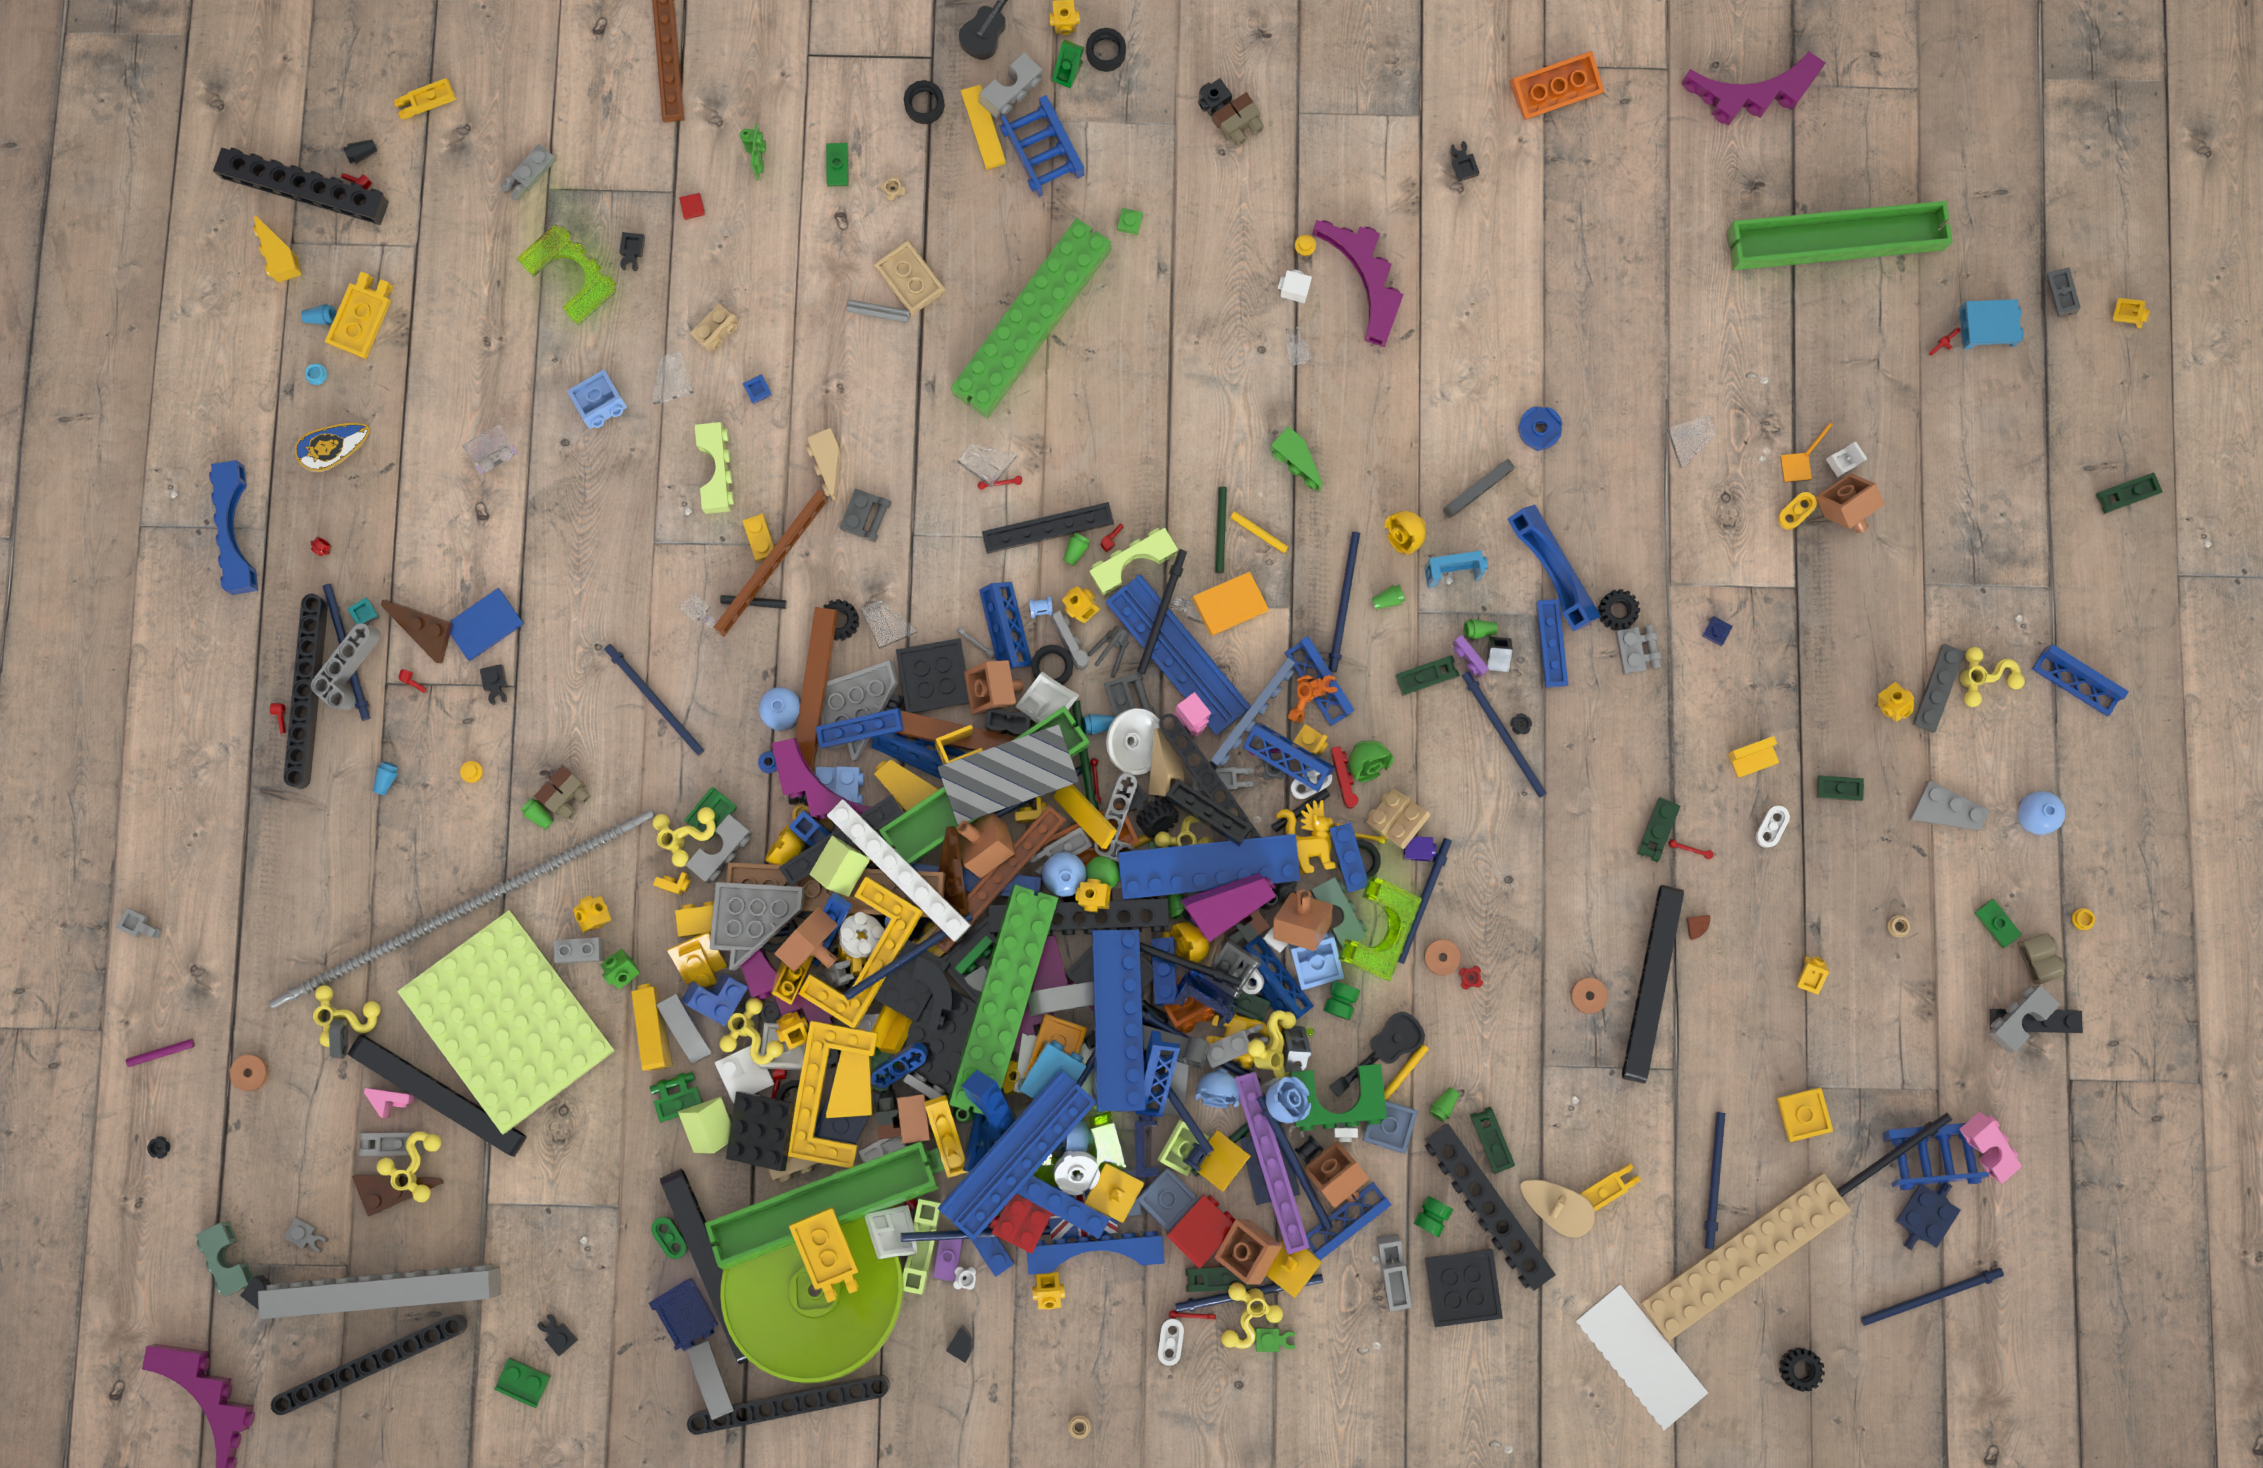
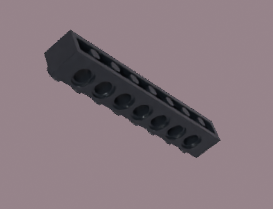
M221 147L213 172L221 179L377 225H381L389 201L379 190L371 189L369 191L356 183L345 184L342 180L335 177L328 179L315 171L307 173L300 167L294 165L287 167L274 159L266 161L259 155L251 153L249 156L232 147L230 150ZM245 164L244 168L239 170V167ZM265 170L264 174L259 176V173ZM285 176L284 180L279 182V179ZM305 182L304 186L298 188L300 183ZM326 187L324 192L319 193L320 189ZM346 193L344 198L339 199L341 194ZM366 199L363 205H359L361 200Z
M1168 899L1110 901L1109 909L1098 908V912L1084 911V907L1080 906L1078 902L1057 903L1054 914H1060L1063 917V922L1060 925H1053L1051 923L1047 936H1052L1053 932L1062 931V935H1075V931H1084V934H1092V930L1120 929L1139 930L1140 933L1142 928H1151V932H1163L1164 928L1169 927ZM989 905L990 934H995V938H997L1006 905ZM1144 910L1151 912L1152 920L1149 922L1142 921L1140 913ZM1121 911L1129 913L1130 920L1126 923L1120 922L1117 918L1118 913ZM1099 912H1104L1108 916V920L1100 924L1095 920V915ZM1076 913H1082L1085 916L1086 920L1083 924L1078 925L1073 922L1072 918Z
M1445 1123L1424 1139L1427 1143L1424 1147L1432 1157L1436 1155L1440 1161L1437 1165L1445 1176L1449 1174L1453 1179L1451 1185L1458 1194L1463 1193L1467 1199L1464 1203L1470 1212H1476L1480 1217L1478 1223L1485 1232L1490 1231L1494 1237L1491 1239L1492 1243L1498 1251L1502 1249L1507 1255L1504 1258L1506 1263L1512 1270L1516 1268L1520 1276L1518 1279L1524 1288L1529 1287L1535 1291L1556 1275L1450 1125ZM1446 1145H1450L1453 1148V1154L1449 1158H1445L1442 1154V1149ZM1464 1164L1466 1166V1173L1464 1176L1459 1177L1455 1169L1457 1165ZM1476 1182L1480 1187L1479 1193L1471 1195L1469 1186ZM1487 1201H1490L1493 1205V1210L1489 1214H1485L1482 1210L1483 1204ZM1500 1220H1504L1506 1223V1230L1502 1233L1496 1231V1223ZM1513 1239H1517L1520 1243L1519 1249L1515 1252L1509 1249V1243ZM1531 1258L1533 1267L1525 1271L1522 1265L1523 1261Z

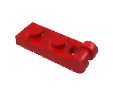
M1340 746L1331 748L1330 753L1333 765L1335 766L1342 800L1346 808L1352 809L1358 804L1359 800L1358 796L1352 793L1351 785H1354L1351 772L1347 773L1345 764H1348L1346 752L1341 751Z

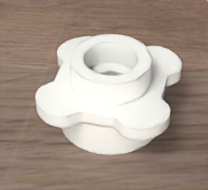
M960 1266L957 1267L954 1271L956 1274L955 1281L953 1282L954 1288L973 1289L976 1281L975 1268L963 1269Z

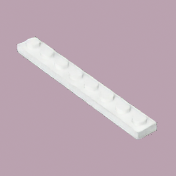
M842 799L827 815L954 942L968 930L971 925L845 800Z

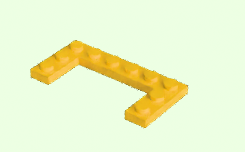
M869 877L864 878L855 897L891 918V921L853 986L897 959L924 912ZM809 974L798 994L851 1028L857 1029L886 977L847 1001L843 993L816 976Z
M817 1021L810 1022L796 1098L788 1157L846 1168L854 1167L858 1145L814 1137L830 1048L874 1056L878 1033Z

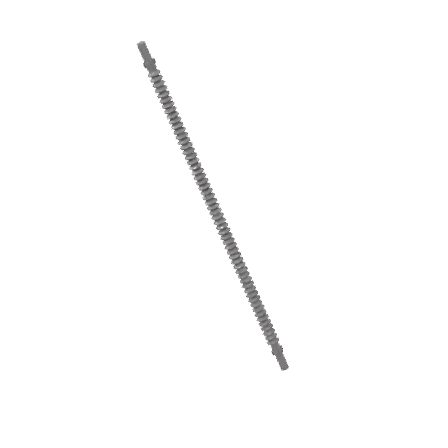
M650 809L634 818L630 817L622 824L617 823L615 828L611 826V830L605 829V833L599 832V836L593 835V839L588 838L587 842L582 841L581 845L576 844V847H570L569 851L565 849L563 854L559 852L557 857L553 855V859L547 858V862L541 861V865L535 864V868L530 867L529 871L524 870L523 874L518 873L517 877L512 876L511 880L506 879L505 883L500 882V886L494 885V889L489 888L488 892L484 890L482 895L478 893L476 898L472 896L470 901L466 899L465 903L460 902L459 906L454 905L453 909L448 908V912L442 911V915L436 914V918L430 917V921L424 920V924L419 923L418 927L413 926L412 930L407 929L406 933L402 931L400 936L396 934L394 939L390 937L388 942L384 940L382 945L378 943L376 948L372 946L371 950L366 949L365 953L360 952V956L354 955V959L349 958L348 962L343 961L342 965L337 964L336 968L331 967L330 971L325 970L324 974L319 973L318 977L313 976L312 980L307 979V983L301 982L300 986L292 987L288 992L270 1000V1007L274 1009L292 999L295 1001L302 994H309L310 990L315 991V987L318 988L321 984L327 985V981L333 982V978L337 980L339 975L343 977L345 972L349 974L351 969L355 971L357 966L361 968L363 963L367 965L369 960L373 962L375 957L379 959L380 955L385 956L386 952L391 953V949L397 950V946L403 947V943L409 944V940L414 941L415 937L420 938L421 934L426 935L427 931L432 932L433 928L438 929V926H444L445 922L449 924L451 919L455 921L456 916L461 918L463 913L467 915V911L472 912L473 908L478 909L479 905L484 906L485 902L490 903L491 899L496 900L497 896L502 897V893L508 894V890L514 891V887L520 888V884L525 885L526 881L531 882L532 878L536 880L538 875L542 877L544 872L548 874L550 869L554 871V867L560 868V864L566 865V861L572 862V858L577 859L578 855L583 856L584 852L589 853L590 849L595 850V847H601L602 843L606 845L607 841L612 842L614 837L618 839V835L621 834L623 836L624 832L634 830L636 826L654 818L653 810Z

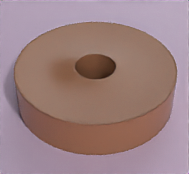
M1442 939L1434 941L1427 947L1424 961L1432 973L1444 976L1453 973L1458 968L1461 955L1458 947L1453 942ZM1441 953L1446 955L1444 962L1439 960V954Z
M1595 978L1581 979L1575 983L1571 990L1572 1004L1578 1011L1585 1014L1599 1012L1605 1007L1608 1000L1606 987ZM1587 992H1591L1593 994V998L1591 1000H1588L1586 998Z
M256 1055L239 1057L234 1061L230 1069V1079L233 1085L243 1091H254L261 1088L269 1075L267 1063ZM248 1069L252 1070V1075L250 1077H248L246 1074Z

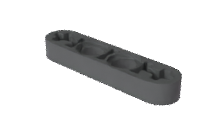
M1509 459L1505 460L1449 503L1443 511L1449 518H1452L1515 469V466Z

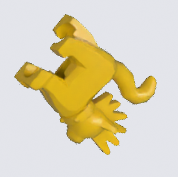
M1314 800L1313 809L1307 803L1308 813L1303 810L1301 811L1302 815L1306 818L1300 820V822L1305 824L1301 829L1312 831V836L1302 837L1296 834L1297 820L1295 814L1289 809H1281L1276 814V819L1287 818L1288 820L1285 827L1286 835L1296 834L1300 875L1314 872V866L1309 863V858L1319 856L1325 870L1336 868V863L1331 861L1330 857L1331 835L1329 828L1333 827L1334 822L1332 818L1324 816L1323 800L1320 801L1319 808Z
M1218 1006V1012H1216L1211 1025L1214 1027L1224 1026L1226 1028L1224 1037L1207 1036L1206 1041L1210 1045L1243 1029L1247 1030L1259 1024H1262L1263 1027L1259 1032L1267 1038H1270L1264 1022L1239 1016L1231 1010ZM1278 1020L1277 1025L1280 1032H1282L1283 1028L1280 1026ZM1249 1052L1234 1059V1061L1239 1060L1244 1069H1250L1255 1064L1254 1057Z

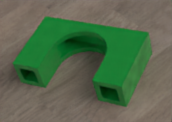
M1381 1064L1357 1066L1359 1085L1357 1102L1350 1110L1338 1114L1327 1111L1319 1103L1316 1096L1314 1070L1290 1072V1078L1296 1077L1304 1083L1309 1091V1096H1307L1308 1103H1311L1309 1115L1305 1119L1295 1122V1127H1300L1301 1131L1314 1130V1125H1323V1129L1337 1128L1336 1123H1345L1346 1127L1359 1126V1121L1367 1120L1368 1125L1382 1124L1381 1119H1387Z

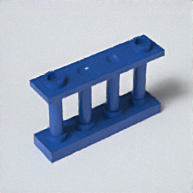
M1047 95L1039 98L1038 110L1011 123L1007 121L1005 115H1002V124L999 125L1003 136H1008L1029 177L1027 182L1032 192L1036 191L1039 197L1043 195L1041 185L1068 172H1074L1077 179L1085 175L1084 166ZM1039 118H1046L1049 124L1047 128L1020 141L1017 140L1013 132L1014 130ZM1049 136L1056 137L1058 143H1056L1055 147L1027 159L1022 149ZM1056 155H1065L1067 159L1065 165L1038 178L1036 177L1032 169L1033 166Z
M1966 1123L1948 1124L1938 1130L1939 1132L1933 1137L1929 1136L1917 1144L1923 1177L1910 1179L1906 1153L1897 1158L1901 1179L1892 1182V1187H1900V1190L1915 1189L1914 1185L1957 1181L1978 1184L1982 1183L1981 1179L1988 1177L1989 1174L1988 1172L1977 1171L1973 1147L1967 1143L1959 1130ZM1924 1127L1887 1130L1882 1133L1884 1142H1892V1145H1895L1896 1148ZM1950 1136H1959V1139H1962L1968 1169L1967 1174L1955 1175L1949 1144ZM1928 1138H1936L1940 1142L1946 1174L1944 1176L1932 1175L1926 1143Z

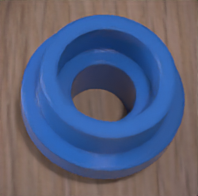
M772 751L762 753L758 759V766L765 773L777 771L775 756ZM768 758L773 760L770 766L765 765V761Z

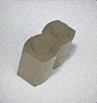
M2048 933L2040 934L2017 943L2034 985L2043 984L2065 975L2064 961L2056 954V941Z

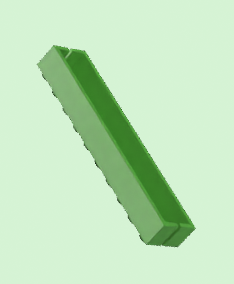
M1947 201L1733 221L1727 229L1729 246L1733 248L1730 252L1733 271L1944 251L1953 242L1950 223L1945 224L1949 220Z
M1076 218L951 386L952 394L967 405L971 403L972 409L988 419L1111 252V241L1097 231L1092 234V228Z
M1065 706L1016 738L1018 739L1059 725L1071 758L1089 747L1090 741L1079 726L1073 731L1072 728L1075 727L1076 721ZM942 787L881 828L879 832L884 840L912 866L943 845L946 827L954 826L957 828L959 824H957L945 787ZM981 817L975 818V819L970 820V821H968V822H969V824H973L975 821H977V820H978L979 818H981Z
M1012 885L948 1097L949 1105L969 1110L970 1106H972L973 1112L983 1114L968 1099L962 1088L965 1081L976 1070L995 1080L1001 1090L1058 897L1037 891L1034 895V890Z
M922 1142L915 1143L706 1222L705 1226L710 1242L715 1245L712 1249L718 1267L726 1270L796 1243L789 1224L830 1207H833L840 1226L865 1217L867 1213L881 1211L939 1189L934 1171L930 1167L931 1162Z

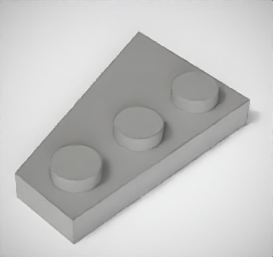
M1927 781L1909 820L1979 831L1982 829L1990 810L1932 781Z

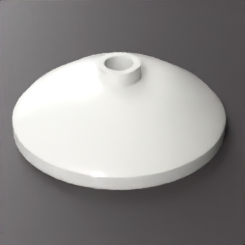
M1138 708L1129 709L1120 713L1111 723L1106 738L1107 752L1112 763L1122 772L1139 775L1151 770L1155 728L1159 729V719L1152 712Z

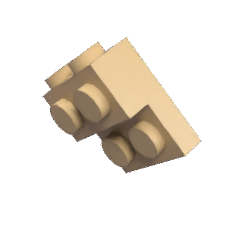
M1393 788L1390 792L1383 794L1381 798L1382 803L1378 808L1372 809L1369 812L1366 823L1373 831L1400 848L1405 849L1431 814L1412 802L1409 797Z

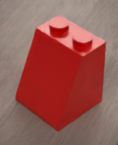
M1204 1194L1172 1229L1166 1233V1236L1199 1269L1221 1246L1236 1220L1227 1210L1222 1213L1217 1208L1219 1203L1211 1195L1206 1197Z

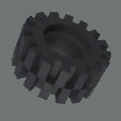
M1623 589L1613 590L1608 593L1598 606L1601 623L1604 622L1605 627H1611V630L1614 631L1616 629L1623 630L1629 628L1639 617L1640 608H1638V605L1640 603L1635 600L1636 596H1631L1628 590L1623 592ZM1620 602L1626 606L1627 614L1625 617L1617 618L1612 614L1611 606L1613 603Z
M836 599L834 602L831 600L828 605L826 603L823 605L824 608L838 610V612H842L847 616L845 626L835 628L834 640L838 641V639H841L843 641L847 637L851 638L852 634L856 633V628L859 627V616L853 605L840 599Z
M1164 797L1161 799L1156 798L1155 802L1151 800L1148 806L1144 805L1143 810H1139V815L1136 816V823L1145 836L1155 838L1157 833L1163 831L1168 833L1169 828L1173 829L1175 826L1173 823L1178 822L1179 814L1172 803Z
M1804 1348L1788 1350L1789 1353H1785L1783 1355L1784 1360H1780L1779 1363L1782 1365L1779 1368V1372L1782 1373V1380L1788 1386L1801 1392L1812 1391V1388L1816 1389L1819 1387L1817 1384L1823 1381L1821 1376H1825V1371H1822L1824 1364L1820 1362V1357ZM1799 1361H1806L1810 1367L1809 1375L1803 1379L1797 1378L1794 1374V1366Z

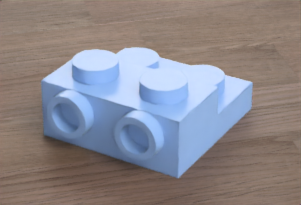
M605 369L567 390L589 429L601 427L606 419L612 416H620L623 410L627 408Z
M816 767V776L824 785L841 797L863 805V795H860V786H864V773H861L859 767Z
M1331 932L1326 933L1316 951L1288 944L1301 990L1344 978L1335 939Z

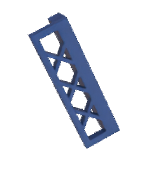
M1012 582L991 583L981 588L979 592L996 661L1009 660L1010 670L1030 667L1032 660ZM1006 588L1007 600L1001 595L1000 589ZM1007 609L1012 612V621L1006 615ZM1012 629L1017 633V641L1012 638ZM1017 650L1022 654L1024 662H1018Z
M1309 636L1285 652L1286 657L1295 662L1293 668L1299 677L1305 676L1306 667L1316 670L1318 673L1317 679L1321 678L1323 680L1325 676H1333ZM1302 648L1306 654L1305 663L1295 661L1291 654ZM1336 680L1329 683V688L1335 687L1337 691L1329 693L1328 700L1318 697L1313 699L1330 727L1354 712L1353 706ZM1329 704L1338 706L1343 714L1332 720L1328 714Z
M2054 644L2043 649L2032 667L2033 671L2105 716H2110L2118 701L2125 699L2129 692ZM2045 658L2052 662L2054 671L2047 672L2040 667ZM2067 671L2070 673L2073 683L2066 684L2063 682L2060 672ZM2079 684H2088L2092 694L2087 696L2082 694ZM2105 695L2112 699L2107 709L2100 705L2098 696Z
M1262 723L1254 725L1243 746L1244 749L1317 792L1321 789L1326 777L1331 775L1335 769V766ZM1255 735L1263 740L1265 748L1257 750L1251 746ZM1276 747L1280 749L1283 759L1274 760L1270 749ZM1297 759L1300 761L1302 770L1297 772L1291 770L1288 760ZM1315 770L1322 774L1317 784L1309 780L1307 771Z
M897 733L874 737L871 748L941 779L938 766L943 764L937 750L931 751L925 747L928 745L935 747V742L915 738L916 741L911 742L905 738L908 736ZM949 745L943 746L946 755L950 754L956 758L965 755L964 752Z
M1260 935L1242 948L1262 960V964L1257 968L1264 979V986L1260 993L1264 998L1271 1001L1270 1006L1274 1011L1291 1012L1297 1020L1314 1007ZM1257 943L1262 950V954H1259L1253 945ZM1268 963L1273 964V966L1276 968V972L1271 971V969L1268 966ZM1250 978L1253 984L1256 985V980L1254 978ZM1282 981L1289 985V990L1284 988ZM1296 999H1299L1302 1002V1004L1305 1006L1304 1009H1300V1007L1296 1004Z
M1151 1030L1144 1058L1145 1111H1135L1137 1115L1163 1116L1180 1044L1161 1042L1160 1031ZM1161 1050L1173 1051L1172 1055L1166 1058L1160 1055ZM1165 1066L1168 1072L1159 1076L1156 1070ZM1160 1083L1163 1089L1155 1093L1151 1088ZM1153 1101L1159 1104L1158 1109L1146 1108L1147 1104Z
M1374 1182L1359 1192L1358 1199L1353 1197L1355 1202H1346L1328 1216L1330 1221L1333 1219L1343 1220L1342 1230L1338 1233L1329 1232V1230L1322 1231L1320 1229L1323 1226L1319 1223L1306 1233L1309 1247L1319 1260L1326 1257L1392 1205ZM1373 1189L1380 1200L1374 1205L1364 1204L1365 1194ZM1362 1197L1361 1203H1355ZM1351 1205L1361 1206L1360 1216L1356 1219L1346 1218L1347 1208ZM1364 1207H1370L1365 1212H1363ZM1344 1211V1216L1338 1217ZM1346 1220H1347V1221H1352V1222L1349 1223L1347 1226H1345ZM1315 1233L1325 1234L1324 1244L1316 1249L1309 1238ZM1328 1234L1334 1235V1236L1331 1237L1329 1240H1327V1239H1328Z

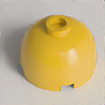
M1399 511L1385 519L1384 527L1385 529L1388 528L1390 533L1387 535V538L1398 553L1402 554L1405 552L1406 555H1410L1424 544L1426 539V523L1417 514L1411 511Z
M787 824L777 836V841L770 847L765 857L769 864L783 865L804 851L806 842L789 828L790 824Z
M1188 921L1172 926L1171 937H1174V941L1177 942L1178 949H1175L1176 955L1197 963L1203 961L1208 955L1211 942H1208L1199 928L1193 926Z

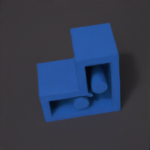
M723 972L712 991L692 981L681 1001L690 1008L725 1026L748 987L741 981Z

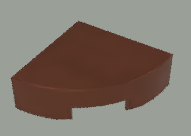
M1710 915L1686 918L1690 940L1699 938L1707 931L1710 924Z

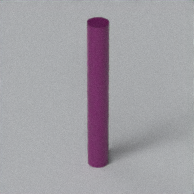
M185 1040L127 1058L126 1065L132 1067L195 1047L194 1040Z

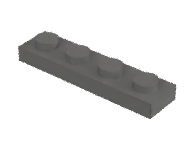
M1947 644L1941 645L1912 725L1932 733L1936 732L1965 651Z

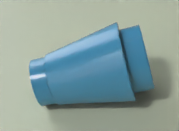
M328 304L302 310L301 312L302 321L312 324L330 325L336 316L335 308Z
M1098 714L1083 716L1085 734L1090 733V735L1108 731L1115 716Z
M381 761V764L377 765L373 792L386 795V792L399 774L397 772L399 767L392 763Z

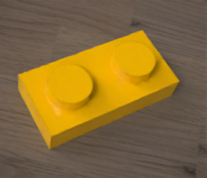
M762 513L742 520L756 562L765 560L774 548L765 517Z
M700 944L678 952L679 958L691 981L705 988L717 983V978Z

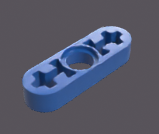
M921 1043L909 1045L876 1066L871 1075V1082L878 1088L888 1087L924 1064L928 1054L927 1048ZM913 1052L916 1053V1054H918V1053L921 1054L920 1057H919L918 1055L912 1057ZM900 1061L904 1063L905 1068L902 1070L896 1069L893 1063ZM889 1070V1073L886 1075V1078H883V1077L879 1078V1077H878V1075H881V1076L885 1075V1074L887 1073V1071Z

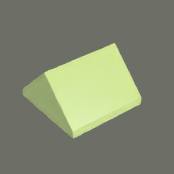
M832 835L810 875L826 889L849 897L870 858Z
M722 1097L678 1111L694 1153H715L728 1144L731 1120Z
M1178 1120L1157 1160L1188 1176L1192 1168L1185 1164L1183 1159L1187 1158L1193 1149V1143H1199L1183 1121Z

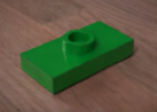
M826 143L827 187L849 186L848 143Z
M1991 899L1974 912L2002 948L2007 947L2022 935L1994 899Z

